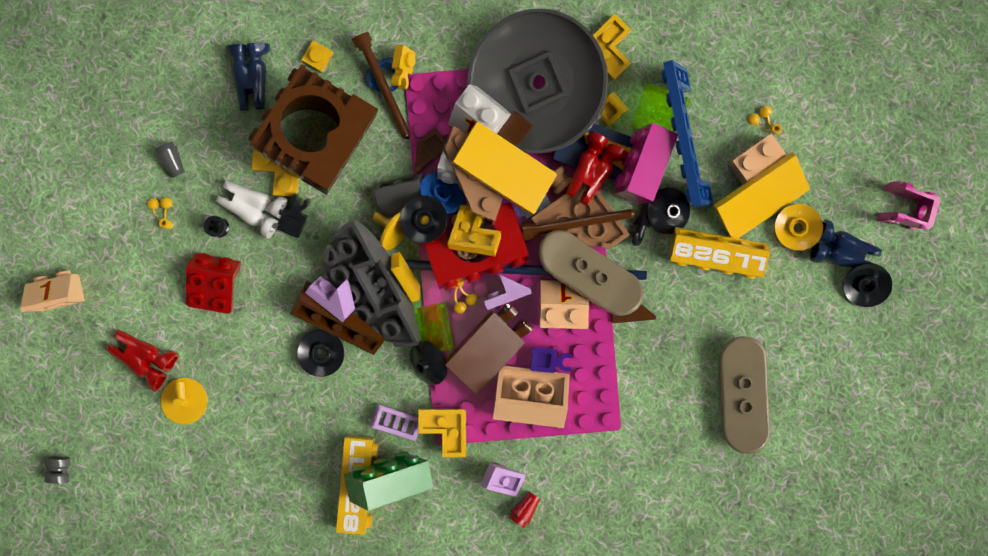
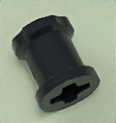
M210 216L205 220L204 230L209 236L222 238L228 234L230 226L226 219H222L219 216ZM215 222L221 224V226L218 227L219 232L213 230V228L215 227Z

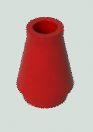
M529 491L527 496L510 510L512 513L509 518L522 528H525L527 524H530L541 499Z

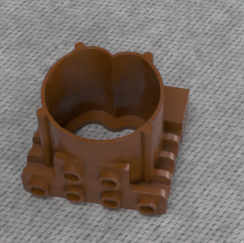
M301 64L298 69L294 68L287 79L289 84L285 89L281 88L275 97L276 104L272 109L268 108L261 119L264 122L259 129L254 128L248 140L251 141L250 149L256 150L263 157L269 158L271 162H276L288 174L301 179L303 182L327 195L376 118L378 108L354 94L350 96L344 92V89L337 88L332 85L331 81L319 77V74L306 69V66ZM300 110H315L330 116L338 124V127L327 134V144L324 149L317 152H305L293 147L285 139L280 122L291 113Z

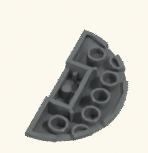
M354 219L346 223L334 233L335 236L325 248L322 260L325 261L323 278L336 289L346 279L348 280L355 305L353 313L383 336L385 341L393 342L395 347L419 345L421 339L412 301H410L391 271V257L377 238L358 220Z

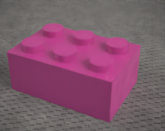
M655 123L639 128L638 131L635 130L630 140L632 144L631 150L628 152L626 159L622 161L623 171L621 174H618L614 182V187L616 188L614 194L636 204L653 202L678 134Z

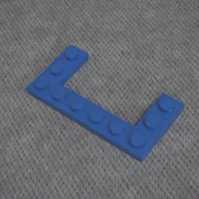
M674 60L663 62L664 69L661 70L664 84H668L669 93H666V100L669 108L672 107L674 117H671V125L673 131H677L679 140L676 141V149L678 155H682L683 164L680 165L683 179H687L688 188L685 189L687 202H691L693 207L714 205L710 182L701 181L684 98V93L691 91L687 68Z

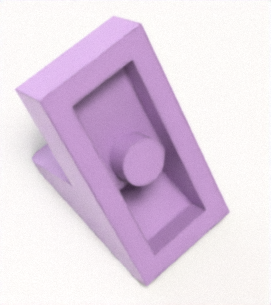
M500 275L506 293L501 294L500 290L487 295L489 300L484 302L487 310L529 295L532 292L530 288Z
M320 276L305 292L342 322L355 309L347 279L336 289L330 282Z
M494 461L493 464H489L480 486L488 490L517 497L526 475Z

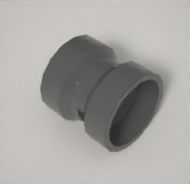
M46 457L47 473L44 475V482L53 484L68 483L69 474L67 473V468L70 466L71 458Z

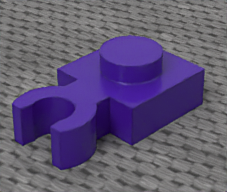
M533 347L530 370L554 373L555 366L563 371H571V367L563 365V360L565 358H573V355L564 353L556 356L557 349Z

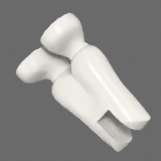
M226 180L223 187L229 190V192L235 193L232 201L218 195L215 202L236 214L249 225L261 226V235L269 239L276 231L279 221L264 215L262 211H267L280 219L284 208L287 207L288 200L284 197H278L275 201H272L265 193L251 190Z

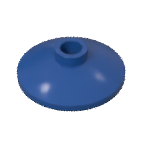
M438 172L426 175L420 184V195L431 196L439 200L445 207L447 214L458 211L460 205H463L465 201L464 193L460 190L459 185L456 183L447 184L437 179Z

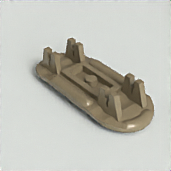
M555 230L546 234L541 240L538 255L543 269L578 294L612 315L624 316L631 314L641 305L643 288L637 277L571 233Z
M740 336L728 341L720 352L723 437L733 450L742 454H752L763 449L770 437L767 355L763 345L758 340L752 337Z

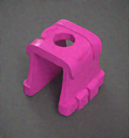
M902 181L890 182L886 185L885 192L918 201L915 215L912 218L899 212L878 213L877 221L886 224H902L906 226V229H929L935 222L940 197L933 192L923 193L913 189L914 185Z

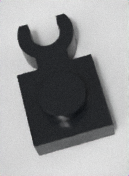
M297 193L290 199L292 208H284L277 230L299 238L308 217L302 211L309 206L310 199L306 198L303 205H299L297 203L299 194Z

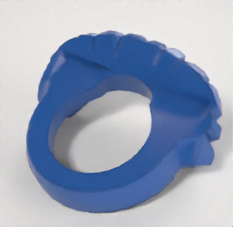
M392 57L377 61L380 69L386 68L395 74V69L392 68ZM368 69L364 76L365 83L381 93L371 69ZM392 86L390 88L391 92L395 91L398 86Z

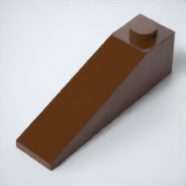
M306 281L296 297L290 314L374 355L383 344L385 338L353 312L343 322L305 293L312 284Z

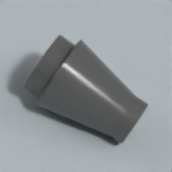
M172 141L155 149L157 152L156 157L168 170L172 178L185 173L178 147L174 146Z

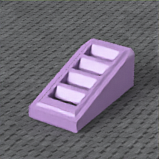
M379 403L376 404L369 424L372 428L416 441L418 436L417 416ZM382 411L387 412L383 424H379ZM391 415H396L392 427H388ZM403 417L405 419L400 431L397 430L400 418ZM412 420L414 423L409 434L406 433L409 421Z

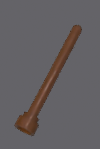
M369 32L352 38L351 40L355 48L363 52L402 138L409 139L411 133L371 49L372 38Z
M627 209L539 225L531 223V221L521 223L524 241L534 240V237H538V234L549 233L555 230H566L631 219L635 216V211Z

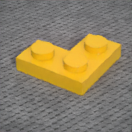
M616 14L593 35L603 51L608 76L613 81L631 64L616 48L631 32V29Z
M256 150L253 151L252 170L275 172L274 196L292 197L298 193L299 178L288 174L276 162H271L269 158L263 157Z
M460 205L448 241V247L453 250L496 256L501 232L480 228L483 218L470 213L468 206Z
M419 409L418 434L442 433V457H466V409Z

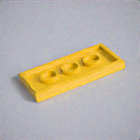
M478 121L474 124L452 161L453 165L530 215L535 214L557 176V173Z
M791 152L713 206L728 237L740 238L808 192L810 188L797 156Z

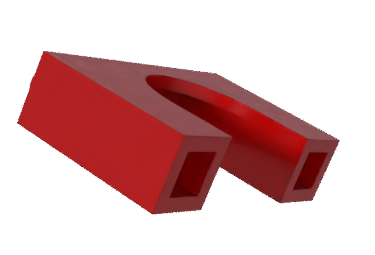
M511 202L500 205L495 221L491 222L493 229L501 232L496 256H489L480 262L463 261L453 253L452 249H449L445 231L437 240L424 244L439 289L451 290L458 287L459 282L467 280V283H472L480 280L481 275L487 273L490 276L503 272V268L512 265V268H516L526 264L525 260L529 259V253Z

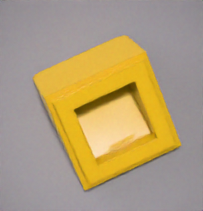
M615 92L607 96L602 113V120L608 127L629 110Z

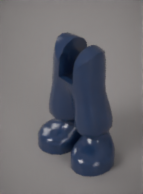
M247 43V46L245 44H232L226 46V53L233 57L231 71L236 86L240 111H248L249 109L248 94H253L256 110H262L265 107L266 65L261 57L270 52V44ZM247 51H248V55H249V63H248V64L246 63V59H245V56H246V54H247Z
M825 219L823 221V233L819 241L828 242L834 245V248L817 242L811 249L810 261L819 263L826 258L831 264L854 268L860 264L872 263L865 260L866 254L880 257L882 249L860 240L847 232H834L833 222Z

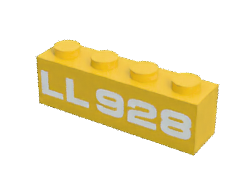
M678 227L674 229L669 250L670 261H673L676 265H695L702 270L717 269L724 274L739 273L751 279L756 277L764 278L770 256V249L766 243Z
M347 435L344 438L336 533L365 535L367 528L372 526V514H368L367 510L349 502L344 474L352 472L351 469L356 466L363 465L367 467L373 465V458H377L379 444L375 443V437Z

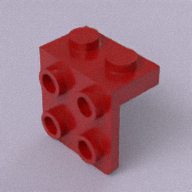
M195 253L186 266V305L192 308L230 314L233 309L234 280L240 271L241 261L233 260L229 257L221 258L210 256L206 253Z

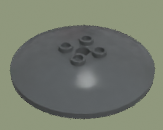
M528 9L507 16L496 23L483 36L472 56L467 84L479 87L511 114L513 111H516L534 125L522 143L516 145V147L525 153L538 154L557 151L571 145L593 126L606 100L608 70L599 43L583 24L573 17L555 10ZM538 76H543L545 79V85L541 89L534 87V80Z

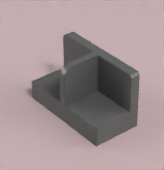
M423 173L381 182L376 186L373 191L383 216L399 213L409 200L421 196L420 184L424 178Z

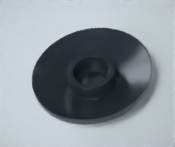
M675 188L659 189L654 201L647 204L646 214L648 222L653 229L662 234H673L675 227L684 228L690 217V204L687 202L684 193ZM671 207L674 208L673 215H671L669 212Z
M421 195L412 198L404 205L400 214L402 231L410 240L417 243L425 244L437 240L444 233L447 226L448 217L445 207L439 200L431 196ZM428 216L429 223L423 225L422 218Z
M864 263L854 267L848 272L843 283L844 292L848 300L860 307H873L881 304L889 297L893 286L889 272L884 267L874 263ZM864 280H871L868 285L862 284Z
M316 330L310 332L301 340L297 356L301 367L308 374L316 377H326L335 373L341 367L345 351L338 337L324 330ZM320 349L326 350V356L324 358H321L318 355V351Z
M419 341V345L412 346L410 360L416 374L428 384L438 385L442 383L447 376V367L443 364L445 359L440 350L428 341Z

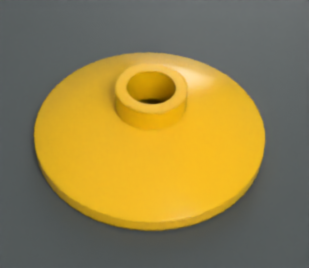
M793 204L783 209L777 216L775 233L782 245L791 250L802 251L813 247L819 241L823 233V222L819 213L814 208L805 204ZM795 224L802 226L801 232L794 231L793 227Z

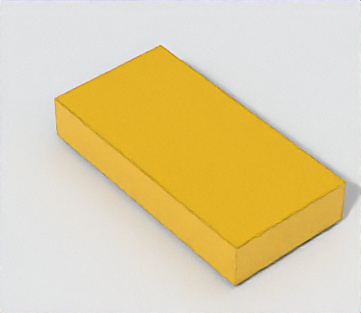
M401 253L392 254L391 271L412 303L419 301V282Z

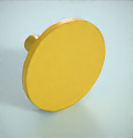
M401 211L388 218L376 212L372 218L385 228L380 243L386 251L394 249L405 237L400 226Z
M190 378L173 380L165 387L161 395V407L168 419L177 424H191L203 416L207 408L208 399L205 389L200 383Z

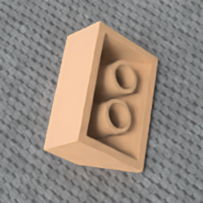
M503 366L498 374L493 419L564 428L568 410L570 374L538 372L527 368Z

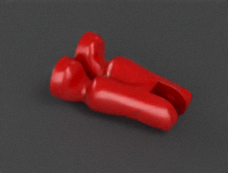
M590 131L587 135L589 148L581 154L576 171L566 191L567 195L574 197L582 183H585L587 187L579 200L585 206L589 204L600 186L613 170L612 162L622 161L628 155L626 150L615 144H607L608 140L604 136ZM604 149L602 157L598 160L599 153Z
M118 329L113 336L128 347L123 351L109 343L105 350L123 363L137 377H145L148 388L156 392L167 378L164 372H168L173 368L179 358V354L174 351L160 354L156 346ZM150 362L162 371L150 367Z

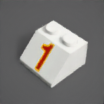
M469 84L455 103L448 124L451 127H456L470 133L474 124L478 121L497 134L511 116V113L479 87Z

